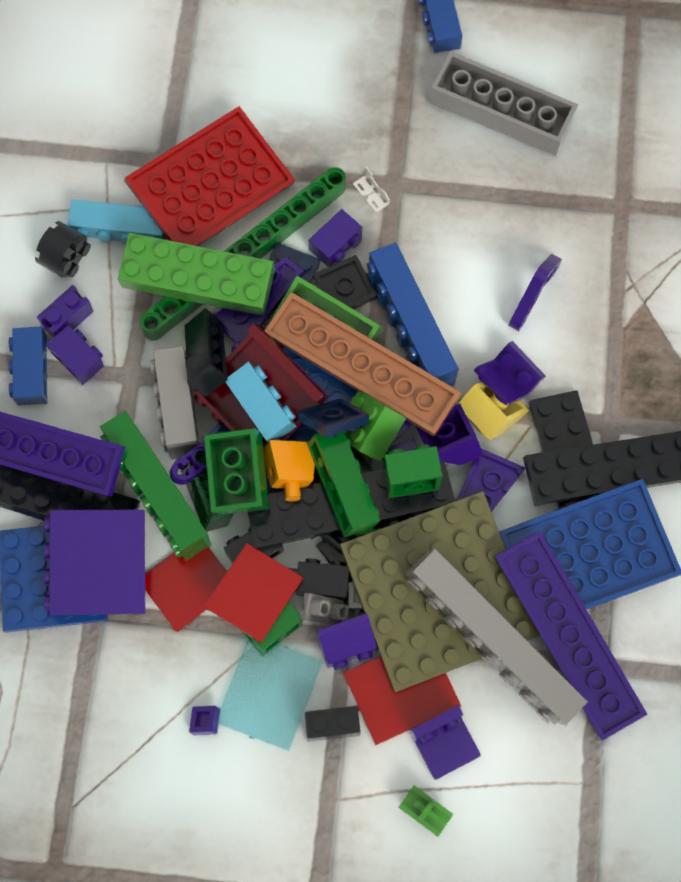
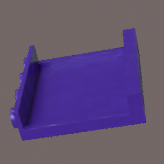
M50 510V517H45V532H50V543H45V558H50V569H45L44 584H50V595H44V611L50 610V616L145 614V510Z

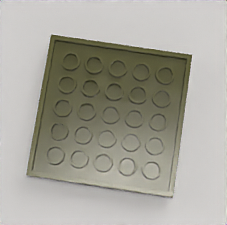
M483 491L339 545L363 611L368 615L379 654L394 692L482 659L481 655L483 653L476 646L474 648L469 646L463 640L462 636L464 634L458 628L453 629L445 622L443 618L446 615L439 609L435 611L425 601L427 596L421 590L416 592L406 582L408 577L404 573L426 551L436 549L527 641L538 637L534 624L494 557L506 549Z

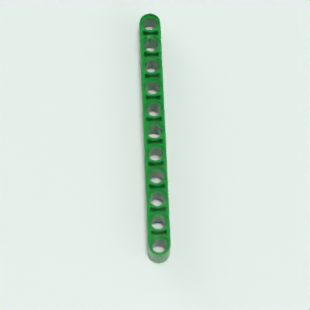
M337 167L328 169L224 252L241 255L242 251L247 250L250 251V254L245 256L263 258L274 249L276 242L282 243L345 192V172ZM337 180L340 183L332 184L331 181ZM320 194L322 197L314 198L313 195ZM297 208L304 209L303 212H296L294 210ZM279 222L286 223L285 226H277ZM262 236L268 237L266 241L259 240ZM164 297L141 316L140 326L142 332L148 340H158L203 304ZM170 308L176 309L173 314L165 313ZM150 323L158 324L154 329L147 328Z

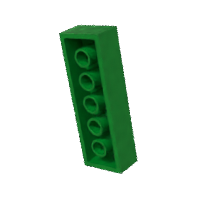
M126 410L99 426L103 433L100 436L101 440L126 447L120 471L124 477L129 474L126 478L137 497L142 494L140 500L151 517L156 515L153 519L164 538L169 535L170 538L167 541L177 558L183 556L185 561H187L207 547L212 546L208 533Z

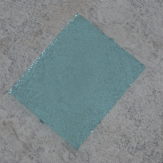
M248 640L220 709L219 724L246 734L251 739L256 738L289 751L322 661L293 651L287 646L283 647L277 645L262 657Z

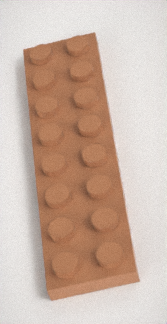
M292 292L265 329L267 334L280 345L355 390L365 392L406 417L405 420L432 436L436 435L461 396L460 391Z

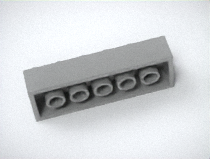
M452 51L449 52L431 86L429 102L555 156L569 130L578 104Z

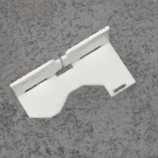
M365 166V175L355 181L353 185L362 196L366 195L368 197L366 201L377 213L389 205L390 199L386 192L376 184L372 173ZM365 179H368L372 185L370 186ZM358 184L363 187V191L359 188ZM379 196H382L386 202L384 203ZM373 201L377 204L378 208L373 205Z

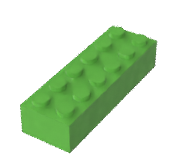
M129 233L117 279L122 288L265 316L275 267L274 262L270 260Z

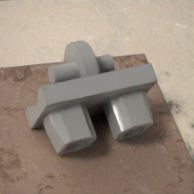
M304 593V605L300 619L330 625L347 620L349 606L344 605V600Z

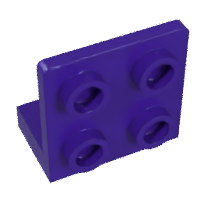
M513 341L509 342L494 360L481 364L474 369L479 380L483 384L488 385L495 393V397L507 406L527 397L546 377Z
M459 705L410 731L434 780L481 756L461 718L464 714Z

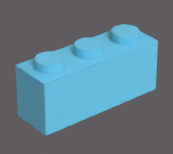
M247 362L231 374L226 383L265 440L268 442L269 440H279L297 427L293 421L296 416L287 405L283 407L278 399L281 398L278 390L273 385L269 387L264 379L267 378L264 370L259 365L255 367L250 362Z

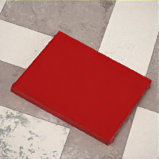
M246 543L204 608L248 634L257 642L262 643L299 587L303 577Z
M209 547L185 561L183 556L177 558L175 553H173L145 574V591L172 625L173 630L178 632L206 611V608H204L205 604L227 571Z

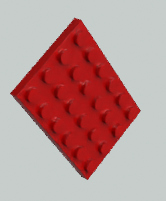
M238 106L125 177L124 182L169 241L200 246L293 185L295 179L241 107Z

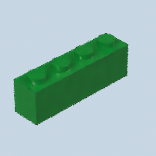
M344 432L337 433L335 437H324L319 433L314 434L307 446L343 536L348 537L371 530L380 521L379 511L371 500L369 486L363 480L360 473V464L354 458L348 436Z

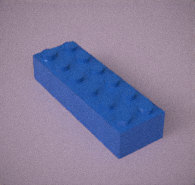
M395 242L370 252L369 262L367 263L368 273L366 275L378 292L376 294L379 305L386 308V318L390 327H395L398 333L396 339L399 346L405 348L408 354L406 356L407 361L449 386H454L459 368L397 243Z

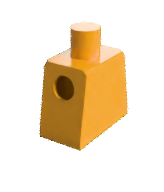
M269 440L263 450L270 486L272 488H284L286 501H298L301 499L300 488L307 487L314 477L315 463L307 446L308 442Z

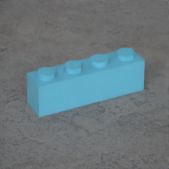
M71 200L67 225L86 237L97 238L104 242L119 240L125 244L129 233L166 239V236L144 207Z

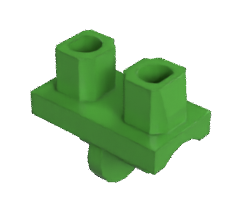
M413 785L398 807L437 837L454 815L415 785Z

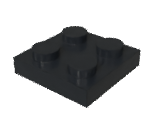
M357 255L313 274V278L320 290L352 309L377 299V294Z

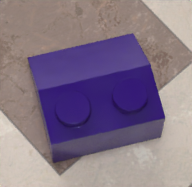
M460 403L452 408L435 436L415 426L424 445H429L430 447L437 446L440 462L463 465L483 456L477 436Z
M367 613L317 631V640L327 668L333 667L334 670L342 669L349 665L348 661L358 658L359 661H364L373 657V652L377 650Z

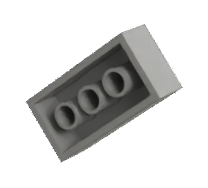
M183 346L153 350L154 359L150 360L151 371L155 379V383H153L154 393L158 401V406L156 407L157 416L161 428L164 429L160 430L161 443L164 446V451L169 452L172 460L179 459L200 444L192 389L187 383V362Z

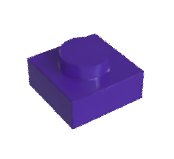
M217 706L192 707L189 733L192 735H217L220 708Z

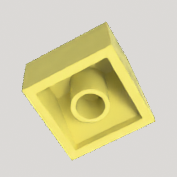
M482 382L475 384L459 401L467 418L478 427L480 434L489 440L502 435L529 411L520 400L508 406L500 402L488 385Z

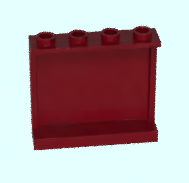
M253 324L247 330L249 335L226 358L227 376L229 377L247 362H250L255 367L259 365L267 375V378L264 379L269 387L273 385L281 395V398L278 399L283 407L287 405L296 416L293 421L297 427L279 439L280 441H286L303 424L298 421L297 411L323 404L329 396L261 326ZM226 382L207 397L198 391H193L196 394L194 396L196 401L203 407L208 406L213 412L211 416L220 425L224 423L230 429L229 432L253 428L258 430ZM262 435L263 448H264V446L268 443V441H266L265 438H264L263 435Z

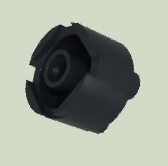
M57 221L55 223L58 226L54 229L49 227L40 239L36 249L40 255L39 258L35 257V261L62 278L66 276L74 277L79 269L78 263L82 256L85 257L88 254L91 244L87 243V237L61 221Z

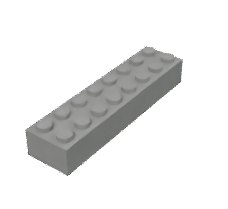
M436 549L426 551L404 573L408 577L406 582L416 592L421 590L427 596L425 599L427 604L435 611L437 609L441 610L446 615L443 618L445 622L453 629L458 628L464 634L462 636L463 640L472 648L476 646L483 653L481 658L491 667L495 665L501 671L500 677L510 686L514 684L520 690L518 695L526 703H533L539 709L537 714L545 722H552L554 725L556 723L567 725L587 703L564 677Z

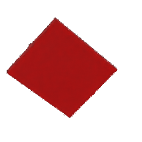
M381 656L343 673L358 705V711L361 712L375 745L409 731L457 705L461 707L446 673L398 692H394Z

